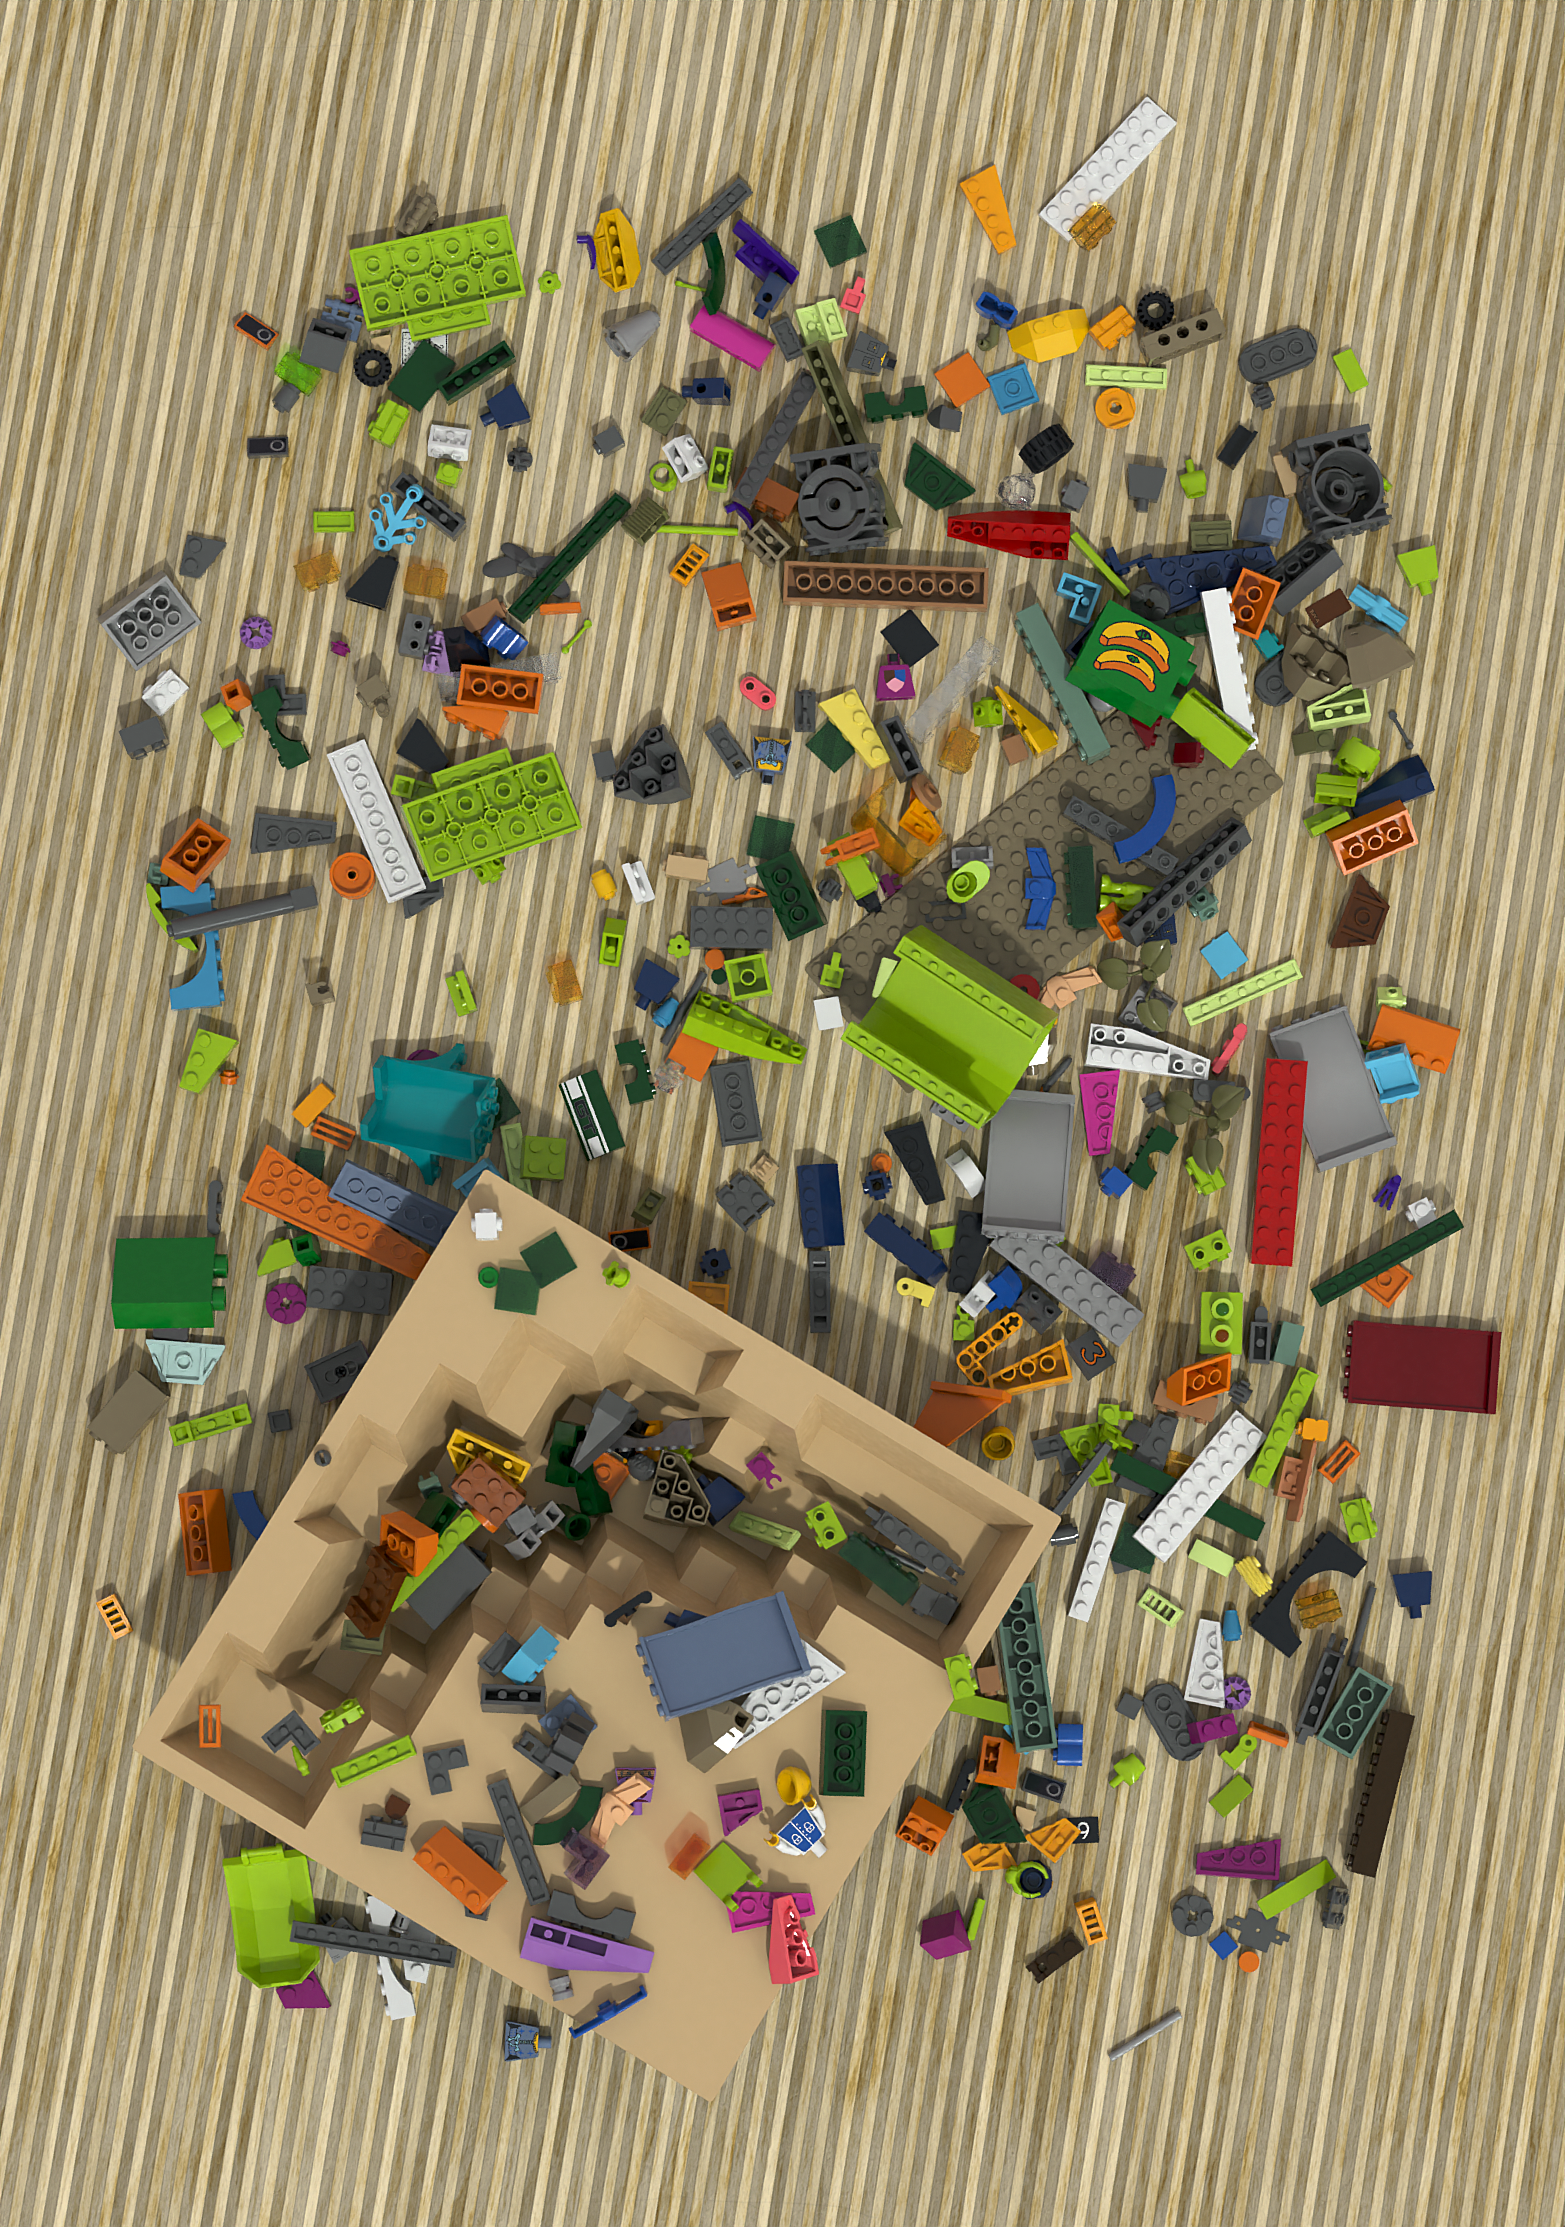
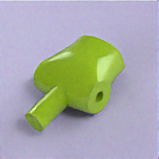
M1186 460L1187 473L1179 476L1186 498L1192 499L1206 495L1207 480L1204 470L1195 471L1193 460Z
M1131 1753L1113 1766L1117 1775L1108 1783L1113 1789L1122 1781L1131 1786L1139 1779L1140 1775L1146 1770V1767Z

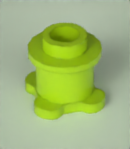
M613 1261L602 1272V1275L606 1278V1284L609 1286L614 1284L618 1288H623L630 1281V1271L626 1268H619V1263Z

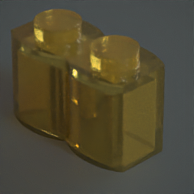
M413 564L412 567L408 566L403 589L404 593L444 600L448 574L444 573V569L433 568V570L424 569L425 566Z
M571 959L548 966L549 971L545 973L548 983H553L555 991L551 993L555 1003L559 1002L560 1007L584 1000Z

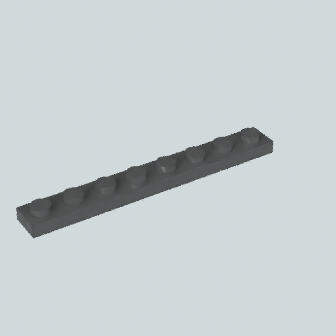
M803 371L801 372L734 491L731 500L747 508H750L817 389L811 375Z
M293 1920L290 1942L454 1968L457 1947L295 1920Z

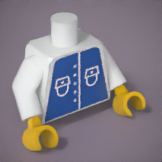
M809 1794L811 1797L809 1802L801 1800L804 1807L776 1834L773 1831H769L772 1834V1838L770 1840L764 1838V1841L769 1846L775 1847L782 1853L794 1856L805 1855L811 1850L818 1858L828 1850L819 1841L825 1835L826 1822L824 1813L812 1794Z

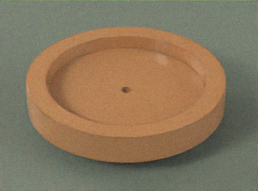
M917 774L912 777V787L922 804L933 812L940 809L942 801L932 782L923 774Z

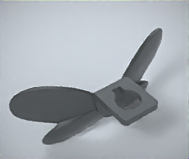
M504 543L501 546V550L506 557L487 562L483 567V574L490 578H500L519 573L537 578L556 556L533 558L521 547L512 543ZM564 580L552 594L558 598H566L570 594V587Z

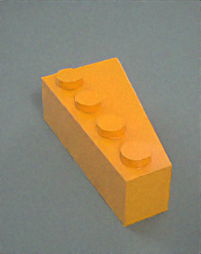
M1063 1339L987 1378L989 1388L1004 1390L1012 1396L1071 1383L1073 1380Z

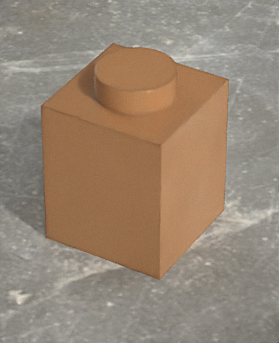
M1011 733L1003 737L1004 740L1001 741L1000 745L1009 767L1029 758L1020 734L1015 735Z

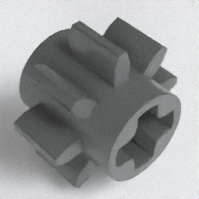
M1263 384L1254 387V393L1250 394L1254 407H1261L1262 411L1272 406L1271 402L1275 401L1271 388H1264Z
M526 447L513 448V451L509 452L507 462L509 466H513L514 472L527 471V468L532 465L533 457L531 453L527 452Z
M831 878L827 882L822 880L817 888L820 890L818 895L829 903H832L833 900L838 902L843 894L840 891L842 885Z
M1241 1380L1240 1383L1234 1381L1228 1392V1395L1232 1396L1230 1401L1237 1405H1240L1241 1402L1246 1404L1253 1390L1249 1389L1250 1383Z

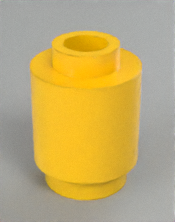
M606 869L591 875L593 879L591 882L599 899L604 898L607 901L616 896L615 892L618 889Z

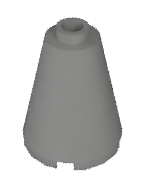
M646 310L624 319L603 330V334L607 333L605 340L617 357L621 355L625 358L622 360L623 362H629L659 328L660 317L655 311Z

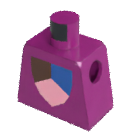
M888 654V665L880 666L876 701L915 699V690L909 665H900L899 654Z

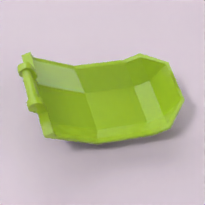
M282 1842L267 1847L251 1849L243 1847L241 1848V1856L222 1859L231 1909L237 1971L260 1989L300 1984L320 1962L319 1946L290 1942L293 1920L316 1924L307 1857L297 1849L284 1851Z

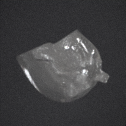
M1018 473L1005 476L995 488V497L1003 506L1011 510L1031 509L1029 504L1034 501L1036 494V485L1032 480L1035 474Z

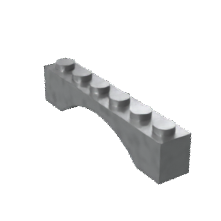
M702 1417L675 1420L656 1436H645L628 1429L604 1453L614 1452L615 1448H619V1452L631 1451V1448H635V1451L648 1450L647 1447H651L652 1451L662 1450L664 1446H668V1450L680 1449V1446H684V1449L697 1448V1444L705 1442Z

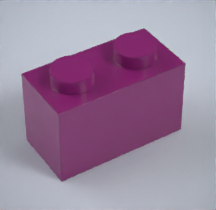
M1233 1713L1187 1724L1192 1744L1203 1743L1238 1733Z

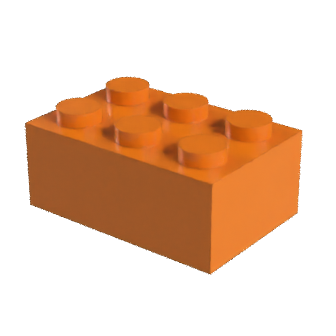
M197 818L163 857L160 871L194 893L228 854L231 839Z

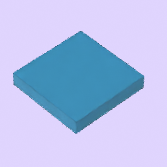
M1025 363L987 377L1001 416L1040 401Z

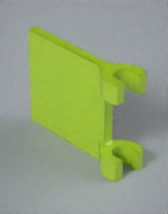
M724 1841L693 1871L733 1913L739 1906L731 1899V1896L747 1880H750L757 1888L764 1883Z

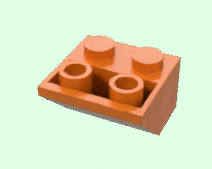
M984 1735L979 1744L974 1782L1015 1789L1020 1753L1014 1754L1013 1744L1003 1738Z
M918 1795L895 1836L932 1856L947 1832L954 1815Z

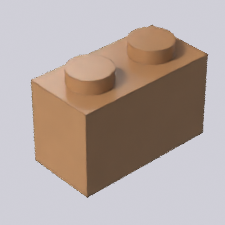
M997 1665L975 1668L979 1692L984 1693L985 1697L998 1695L997 1691L1001 1690Z

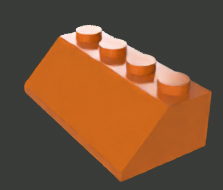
M462 664L456 704L538 714L542 699L544 676L541 673Z
M1382 1004L1371 1031L1367 1049L1375 1051L1406 1043L1413 1064L1445 1074L1452 1059L1461 1029Z
M223 1488L178 1494L186 1575L232 1571Z
M446 1826L432 1836L412 1859L475 1915L482 1914L508 1882L507 1879Z

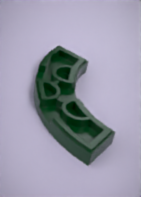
M713 232L702 243L707 257L708 268L711 269V280H708L705 294L702 297L709 315H715L721 306L726 280L722 247L717 233Z
M582 1786L578 1801L569 1813L550 1823L535 1824L533 1845L542 1846L559 1843L582 1830L595 1814L600 1804L603 1788Z

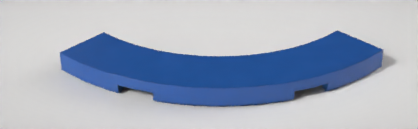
M1172 774L1152 779L1154 809L1147 824L1130 838L1114 843L1113 848L1119 864L1142 856V854L1152 849L1167 831L1172 821L1176 804V791Z
M253 1490L232 1494L237 1512L243 1524L258 1541L269 1522L260 1511Z

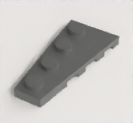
M256 813L251 854L333 844L336 839L337 822Z
M1159 1413L1150 1427L1152 1429L1143 1446L1137 1448L1133 1458L1163 1472L1179 1419ZM1120 1476L1115 1484L1117 1487L1155 1498L1156 1492L1123 1476Z
M463 1828L464 1843L498 1872L505 1837ZM491 1903L482 1914L475 1915L465 1906V1916L488 1921Z

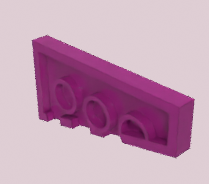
M1281 1839L1197 1853L1195 1875L1279 1881Z

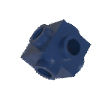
M880 1170L869 1172V1176H866L865 1182L862 1183L864 1194H868L869 1198L874 1197V1201L885 1199L886 1194L890 1193L889 1189L893 1188L890 1176L886 1177L885 1172L880 1173ZM874 1183H880L881 1188L879 1190H875L873 1188Z
M714 1248L705 1251V1256H702L703 1261L699 1262L702 1273H707L708 1277L712 1276L713 1279L725 1276L724 1272L731 1270L725 1249L717 1251ZM713 1260L718 1261V1266L712 1267L711 1262Z

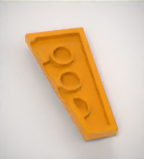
M993 165L963 181L959 186L997 254L1000 255L1015 247L1016 240L996 166Z

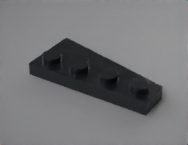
M924 1121L884 1132L925 1205L946 1200Z
M965 1210L958 1211L947 1286L948 1292L968 1294L991 1239L981 1234L983 1213Z

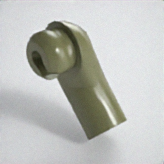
M990 325L989 336L978 341L980 350L989 351L997 346L1000 333L999 325Z

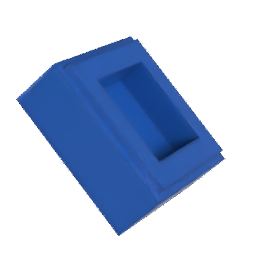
M1225 1931L1209 1943L1222 1960L1238 1948L1237 1944Z

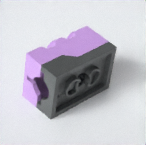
M363 1341L354 1342L304 1366L321 1404L324 1405L349 1392L370 1357Z

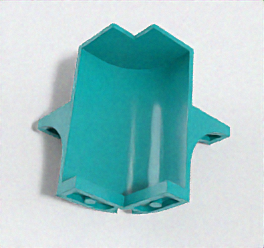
M456 1043L447 1053L428 1060L412 1061L380 1055L373 1066L375 1101L360 1123L361 1140L388 1145L402 1151L419 1167L424 1183L433 1186L436 1179L440 1178L442 1168L439 1166L440 1156L476 1163L480 1156H483L487 1143H491L495 1115L499 1111V1103H496L498 1087H496L495 1078L460 1071L461 1067L467 1062L465 1045Z

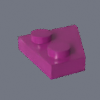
M759 1788L717 1795L724 1836H728L737 1827L742 1826L751 1817L763 1811Z
M311 1971L300 1984L284 1985L276 1989L285 2009L331 2007L314 1971Z

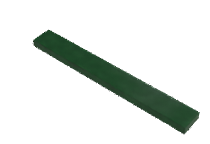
M615 492L510 606L508 612L524 624L631 508V504Z
M1454 1209L1310 1290L1320 1307L1461 1230L1464 1228V1225Z
M1117 1451L1109 1470L1162 1496H1165L1178 1480L1121 1451ZM1216 1499L1203 1515L1254 1541L1258 1540L1265 1525V1522L1219 1499Z

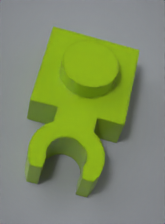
M958 1305L956 1312L960 1320L953 1321V1341H974V1320H968L970 1314L961 1313V1307Z

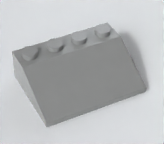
M162 570L97 618L136 671L202 623Z

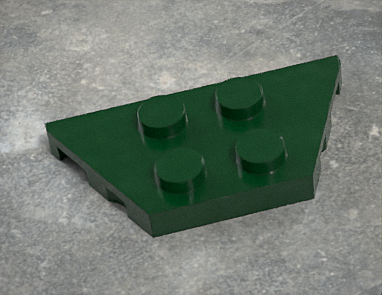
M914 442L904 484L906 489L935 511L967 498L976 492L972 486Z
M979 1783L972 1791L969 1799L963 1804L962 1809L981 1844L1027 1842L999 1788L994 1785Z

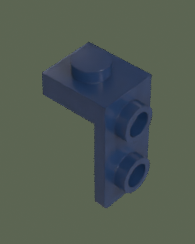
M1114 547L1106 549L1105 556H1103L1106 565L1111 567V570L1120 576L1131 572L1130 569L1133 567H1145L1142 559L1152 558L1150 553L1121 565Z

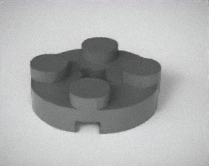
M1143 583L1131 594V611L1150 622L1162 620L1171 608L1170 596L1166 590L1160 588V585L1156 583ZM1148 598L1150 599L1151 602H1154L1155 605H1153L1152 607H1149V606L1146 604V602L1148 601Z
M1196 1895L1183 1896L1175 1903L1172 1911V1922L1175 1928L1180 1933L1189 1937L1200 1936L1207 1932L1214 1919L1213 1910L1209 1902L1203 1897ZM1190 1910L1198 1912L1196 1921H1189L1187 1919Z

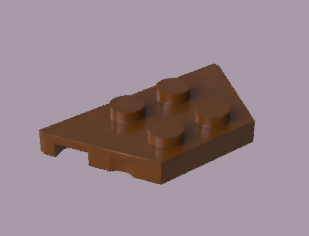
M1360 874L1357 876L1330 948L1332 949L1375 945L1390 906L1378 895L1377 891Z

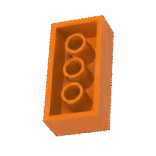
M1397 800L1325 832L1335 863L1344 876L1419 843L1408 810L1401 800Z

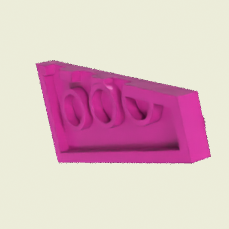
M1120 1070L1079 1075L1089 1156L1110 1154Z
M736 1891L731 1896V1899L739 1908L733 1913L727 1907L732 1933L771 1925L773 1899L786 1895L792 1896L800 1918L815 1915L811 1893Z

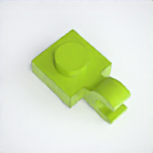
M833 952L831 965L824 964L820 985L840 989L844 969L839 968L842 953Z
M1099 1404L1098 1425H1103L1107 1422L1110 1425L1118 1426V1420H1133V1412L1119 1411V1405Z
M1107 1422L1100 1427L1098 1439L1102 1443L1108 1439L1113 1443L1112 1448L1114 1450L1117 1448V1451L1125 1454L1127 1449L1124 1447L1130 1450L1133 1448V1442L1122 1437V1432Z

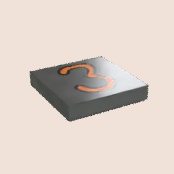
M1093 1328L1065 1347L1087 1381L1116 1363Z

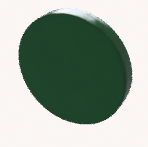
M718 969L712 972L711 978L715 984L721 985L726 982L727 975L723 969Z

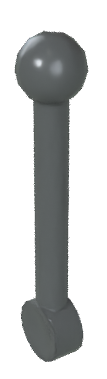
M1394 711L1390 712L1389 718L1397 726L1406 742V748L1408 750L1413 749V743L1408 740L1396 718L1397 713Z

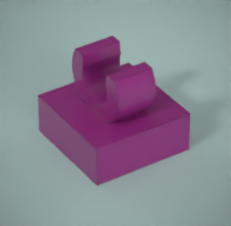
M887 873L879 877V884L885 898L894 895L895 890H900L903 887L902 884H893V879L898 878V874H893L890 877Z

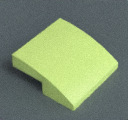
M835 298L820 301L815 305L794 311L805 346L818 340L831 343L848 336Z

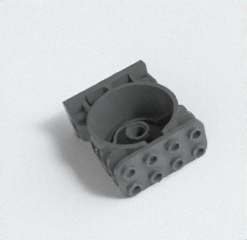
M1369 423L1298 439L1281 449L1283 458L1288 457L1291 471L1299 475L1296 486L1297 501L1304 518H1307L1310 522L1306 526L1307 530H1312L1313 532L1310 541L1315 542L1316 545L1325 543L1327 539L1331 538L1334 540L1343 539L1348 534L1357 536L1369 529L1370 532L1380 530L1383 526L1389 525V521L1393 519L1392 515H1387L1385 510L1389 508V504L1383 503L1382 500L1386 496L1382 474L1377 464L1369 456L1372 450L1367 435L1371 431ZM1314 450L1319 452L1320 456L1316 458ZM1329 467L1339 468L1327 470L1320 474L1315 480L1316 474L1320 470ZM1334 488L1338 490L1339 495L1334 493ZM1364 496L1363 500L1357 502L1358 497ZM1356 502H1357V505H1356L1355 509H1354V510L1352 511V513H1350L1348 516H1346V517H1339V516H1337V515L1344 514V513L1348 512L1349 510H1351V509L1354 507V505L1356 504Z
M860 443L790 455V463H795L796 478L803 484L798 498V510L803 523L802 528H806L807 535L803 536V540H808V547L805 548V552H809L810 556H823L835 552L843 553L848 552V550L867 549V547L886 546L885 542H889V537L884 535V530L888 529L887 525H883V517H886L885 496L881 484L874 476L879 469L877 452H881L880 443ZM851 456L852 465H846V459ZM823 460H827V466L822 467ZM839 477L849 481L854 487L862 486L863 490L856 491L850 484L844 481L825 482L827 479ZM837 499L840 501V507L838 509L835 505ZM865 509V513L858 514L859 510ZM853 521V523L849 525L847 528L838 531L827 529L824 525L826 524L831 527H843L850 524Z

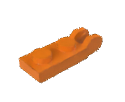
M872 827L835 841L834 844L824 847L820 851L824 855L836 849L838 850V856L825 861L826 866H831L873 851L881 846Z

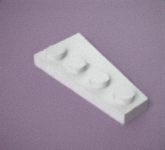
M1200 1619L1184 1700L1225 1708L1221 1623Z

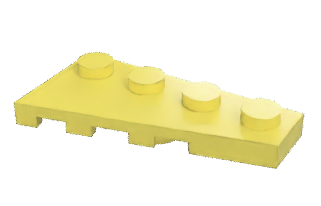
M855 688L818 704L819 709L825 712L829 717V721L840 730L844 739L850 742L855 748V752L870 770L890 762V758Z

